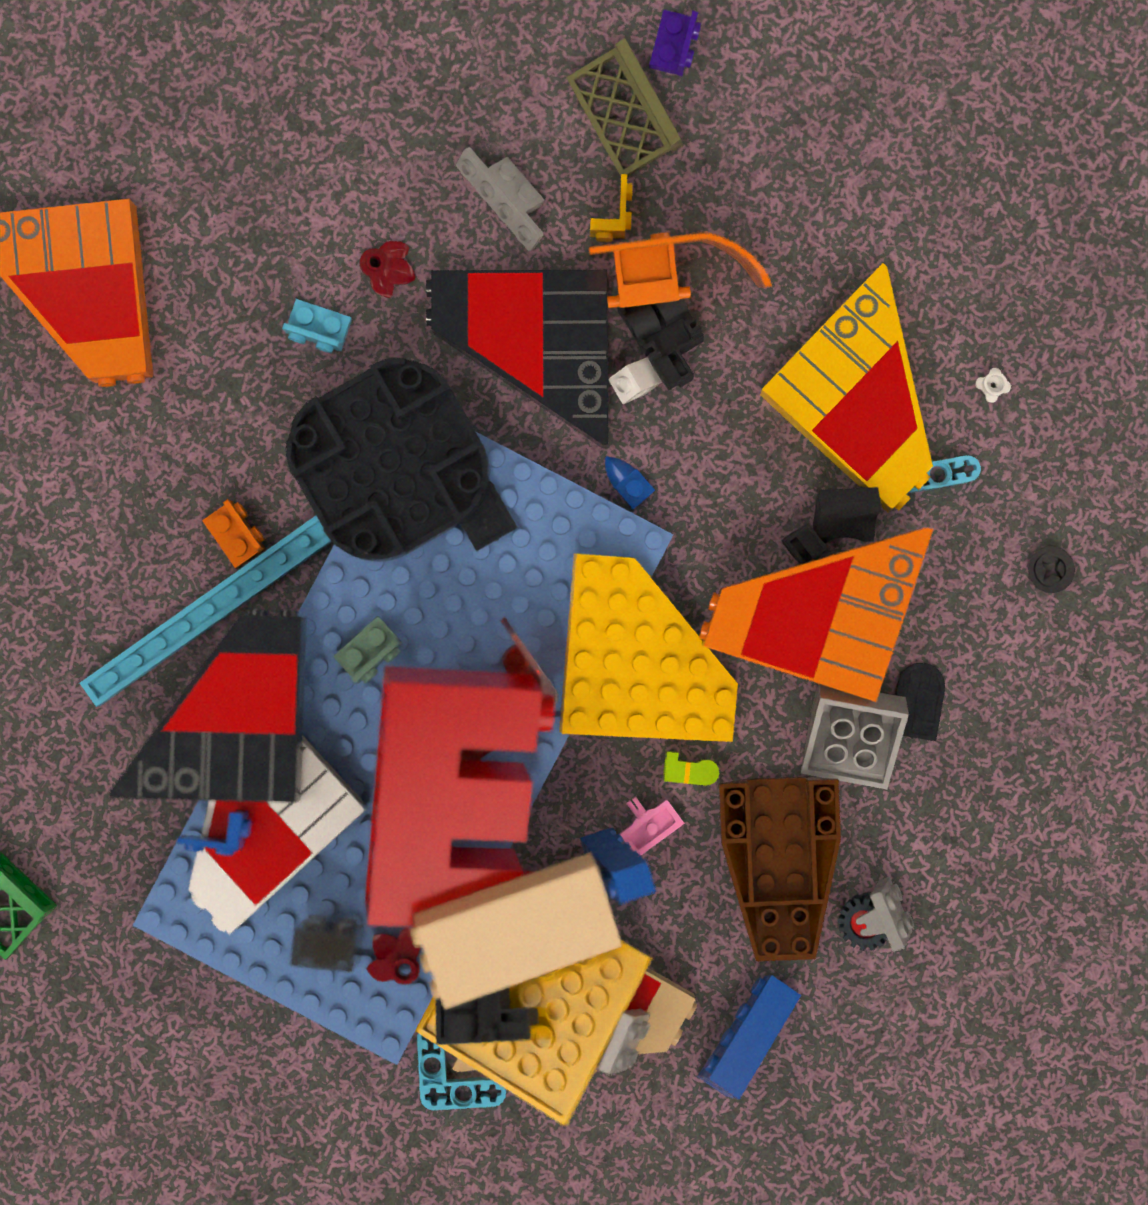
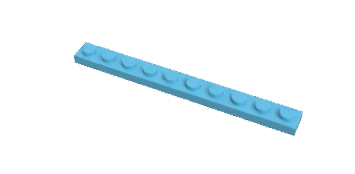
M317 516L311 518L81 681L80 685L96 707L103 705L330 544L331 540L324 533Z

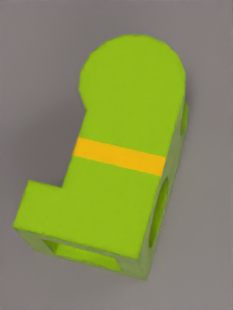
M665 752L663 781L705 786L717 781L719 768L712 760L705 758L696 762L678 760V752Z

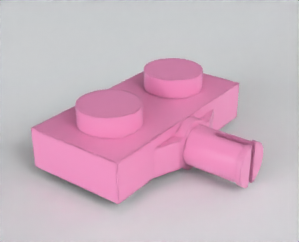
M635 796L632 800L638 809L635 808L630 800L626 805L629 806L636 818L629 827L619 834L623 837L625 843L628 842L631 845L633 851L636 850L642 855L685 823L667 799L655 808L645 810Z

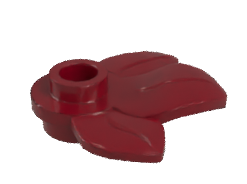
M385 242L379 249H368L360 257L359 266L361 271L370 278L371 288L380 296L391 298L394 285H405L416 279L413 268L404 260L408 254L409 246L403 242ZM376 258L379 261V267H372L369 260Z
M405 927L398 938L389 934H375L373 936V950L377 959L366 967L370 976L380 982L394 980L402 985L413 983L420 974V964L416 959L420 952V945L415 946L410 928ZM403 963L408 964L411 968V971L407 974L402 973L400 970V965Z

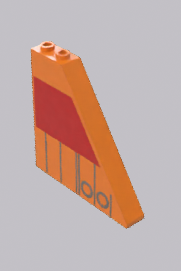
M130 199L0 212V277L84 375L91 381L98 383L99 387L115 386L116 381L127 380L129 384L144 383L145 378L153 377L136 205Z
M928 527L916 529L720 588L718 594L713 592L708 606V610L712 611L710 621H704L700 630L699 638L703 639L702 645L876 702L933 529Z

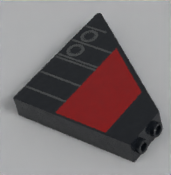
M607 269L431 270V279L426 280V296L431 297V308L426 309V324L431 326L433 334L599 447L608 448Z
M249 609V615H239L109 791V798L288 803L300 801L306 617L298 616V611L280 610L279 616H267L268 610Z

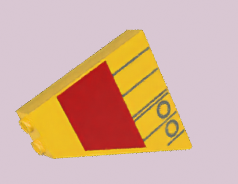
M882 263L762 388L760 395L859 487H878L881 507L889 513L894 507L899 511L911 499L907 493L914 486L919 490L931 478L927 472L933 467L888 268Z

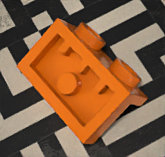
M227 499L223 502L224 506L202 521L232 565L238 569L266 549L261 543L265 538L256 526L251 528L245 518L248 517V513L239 502L234 504L233 501Z

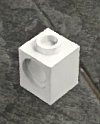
M648 357L626 365L608 379L622 404L644 396L662 383Z

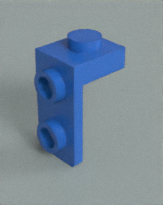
M235 810L230 812L227 839L184 834L177 837V844H184L185 850L204 851V847L216 848V854L234 855V851L244 848L245 838L250 836L252 820L248 819L249 811Z

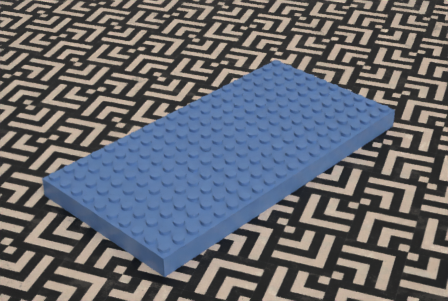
M479 433L477 435L486 450L489 460L490 481L495 485V489L517 525V529L501 537L498 541H494L481 550L476 551L460 524L411 553L385 562H372L356 558L342 551L334 544L298 612V616L306 617L303 736L369 808L231 934H228L226 930L224 932L220 931L212 922L213 916L206 908H199L191 898L193 894L189 891V884L197 851L185 850L184 844H177L176 842L133 923V926L396 1065L400 1061L433 997L430 981L434 980L431 972L425 973L420 958V955L424 954L422 945H420V952L416 958L420 964V974L411 984L402 985L394 980L380 982L371 977L366 970V967L377 959L373 950V936L375 934H389L398 938L405 927L413 928L411 926L368 925L364 901L384 666L532 674L540 686L542 694L553 695L554 698L553 727L551 732H538L536 752L460 748L459 760L523 762L532 780L531 809L569 734H561L559 727L574 553L632 557L652 577L674 535ZM379 616L402 641L403 644L398 647L401 652L391 662L387 663L384 660L376 667L379 672L366 684L363 681L354 683L351 679L352 677L333 656ZM209 800L198 801L181 835L201 836ZM452 839L451 846L510 849L514 841ZM325 930L331 931L334 935V945L329 950H324L320 946L322 938H331L329 934L321 935ZM339 932H342L345 938H342L341 952L337 951ZM325 940L323 942V945L325 947H328L330 945V942L328 940ZM403 963L400 965L402 973L407 974L411 971L408 964Z

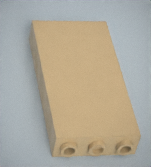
M591 853L414 914L415 927L410 928L415 946L422 945L424 954L420 955L425 973L431 972L434 980L430 981L434 998H441L444 1009L622 946L599 871Z

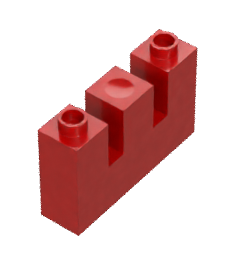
M384 666L364 900L368 925L415 927L414 914L534 873L533 870H522L514 849L451 846L452 839L526 842L532 780L524 763L459 760L460 748L536 752L538 732H551L554 698L553 695L542 694V690L532 674Z

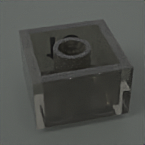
M309 915L308 919H304L294 928L290 966L353 972L361 959L364 925H358L357 920L350 918H340L339 922L327 921L326 916Z

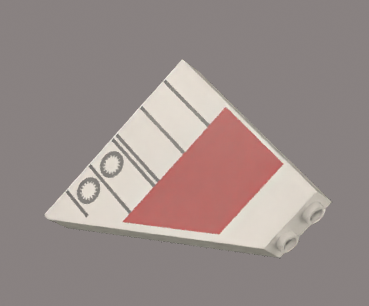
M303 736L300 801L288 803L209 800L201 833L202 837L227 839L230 812L235 810L249 811L248 819L252 820V827L249 838H245L244 848L234 851V855L216 854V848L204 847V851H197L189 884V891L193 894L191 896L193 902L199 908H206L213 916L212 922L220 931L224 932L226 930L228 934H231L369 807Z

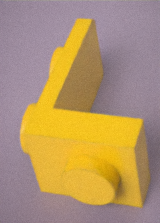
M621 174L619 219L591 218L590 237H596L598 242H612L613 238H625V230H631L632 212H626V201H632L633 184L627 183V174Z

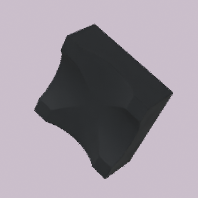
M878 487L818 490L813 529L823 543L837 538H854L863 542L874 541L876 520L881 510Z

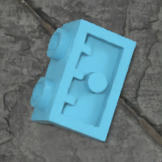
M296 299L288 324L284 323L282 329L286 334H289L288 339L294 342L305 344L307 340L316 343L315 348L321 351L332 353L334 349L341 352L352 318Z

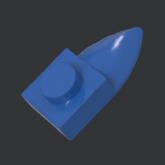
M605 457V467L609 481L632 510L655 492V489L637 468H633L621 459Z

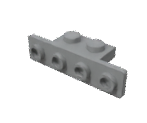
M470 147L464 149L456 163V167L496 212L500 220L514 233L518 241L528 251L533 250L544 234L528 214L543 204L545 201L508 157L487 168Z

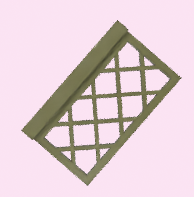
M624 38L615 44L616 47L566 78L620 176L621 174L629 176L669 151H675L683 147V143L628 42ZM613 58H616L620 66L616 78L602 74L604 64ZM622 73H624L627 80L621 79ZM585 75L594 77L595 81L592 92L579 90L575 81ZM600 79L615 83L611 98L596 94ZM619 84L632 87L633 95L630 103L615 99ZM583 96L590 98L588 104ZM636 98H638L642 106L635 104ZM594 99L609 103L605 118L595 116L591 112ZM614 104L629 108L625 123L610 119ZM633 109L646 113L647 120L644 128L629 124ZM597 121L604 123L602 130ZM650 122L653 125L655 131L649 129ZM608 124L623 128L619 143L606 139L605 134ZM628 129L643 133L639 148L624 145ZM647 134L659 137L664 145L654 152L643 149ZM611 146L617 147L616 155ZM622 149L636 152L634 164L623 170L619 162ZM641 154L647 155L646 157L640 159Z

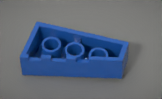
M613 827L580 838L584 854L591 853L608 899L623 904L656 892L647 861L636 850L633 851L628 842L621 844L624 842L623 837L620 834L616 835Z
M766 975L763 979L759 977L755 981L750 991L753 994L747 1003L744 1002L735 1015V1021L725 1031L718 1046L697 1076L726 1097L741 1098L801 997L799 993L773 975Z

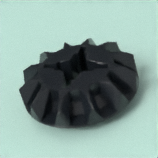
M1049 546L1041 548L1032 555L1027 565L1028 579L1032 581L1036 589L1045 593H1057L1066 589L1071 584L1075 575L1073 559L1065 550L1059 547ZM1058 560L1054 569L1058 576L1049 575L1043 578L1046 573V568L1043 564L1051 565Z

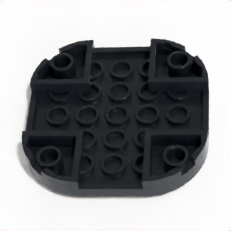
M390 358L369 365L370 369L323 396L319 398L315 396L309 400L295 415L291 423L292 427L288 441H286V458L290 472L316 514L324 533L342 551L366 561L385 562L401 558L460 525L472 516L481 505L490 480V465L486 450L446 380L430 366L407 360L406 358Z

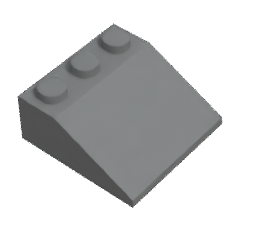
M818 683L810 716L801 774L822 778H835L843 782L887 790L909 716L906 697L879 692L877 701L874 702Z

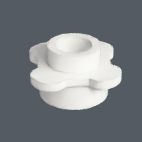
M992 368L987 376L976 380V387L983 391L986 401L990 403L997 401L999 395L1008 393L1011 389V384L998 368ZM991 383H995L996 387L992 388Z

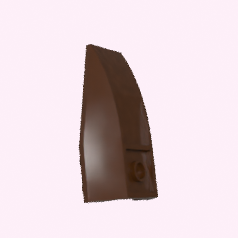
M802 776L752 778L719 783L721 844L756 962L816 959L841 841L839 779Z

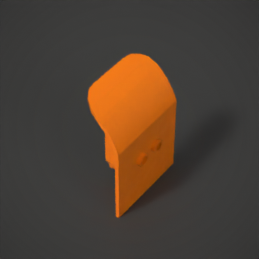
M669 232L651 234V240L589 248L590 255L614 254L618 295L607 296L608 308H624L691 298L690 286L678 287L674 245L699 241L710 244L737 260L758 288L772 287L765 269L750 253L738 244L708 232L670 237Z

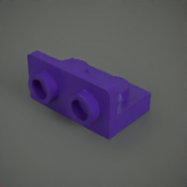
M663 9L649 68L683 76L684 68L691 67L695 51L689 49L691 40H698L701 23L696 22L697 11L692 10L691 16Z

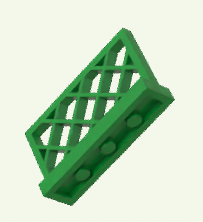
M0 851V890H4L9 895V905H0V911H10L11 925L0 926V931L12 932V944L8 949L0 942V956L6 960L39 923L56 908L57 904ZM17 910H25L34 918L29 925H18Z

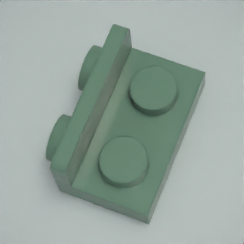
M377 616L333 657L352 677L351 679L354 683L363 681L366 684L379 672L376 667L384 660L387 663L391 662L401 652L398 647L403 643L384 621Z

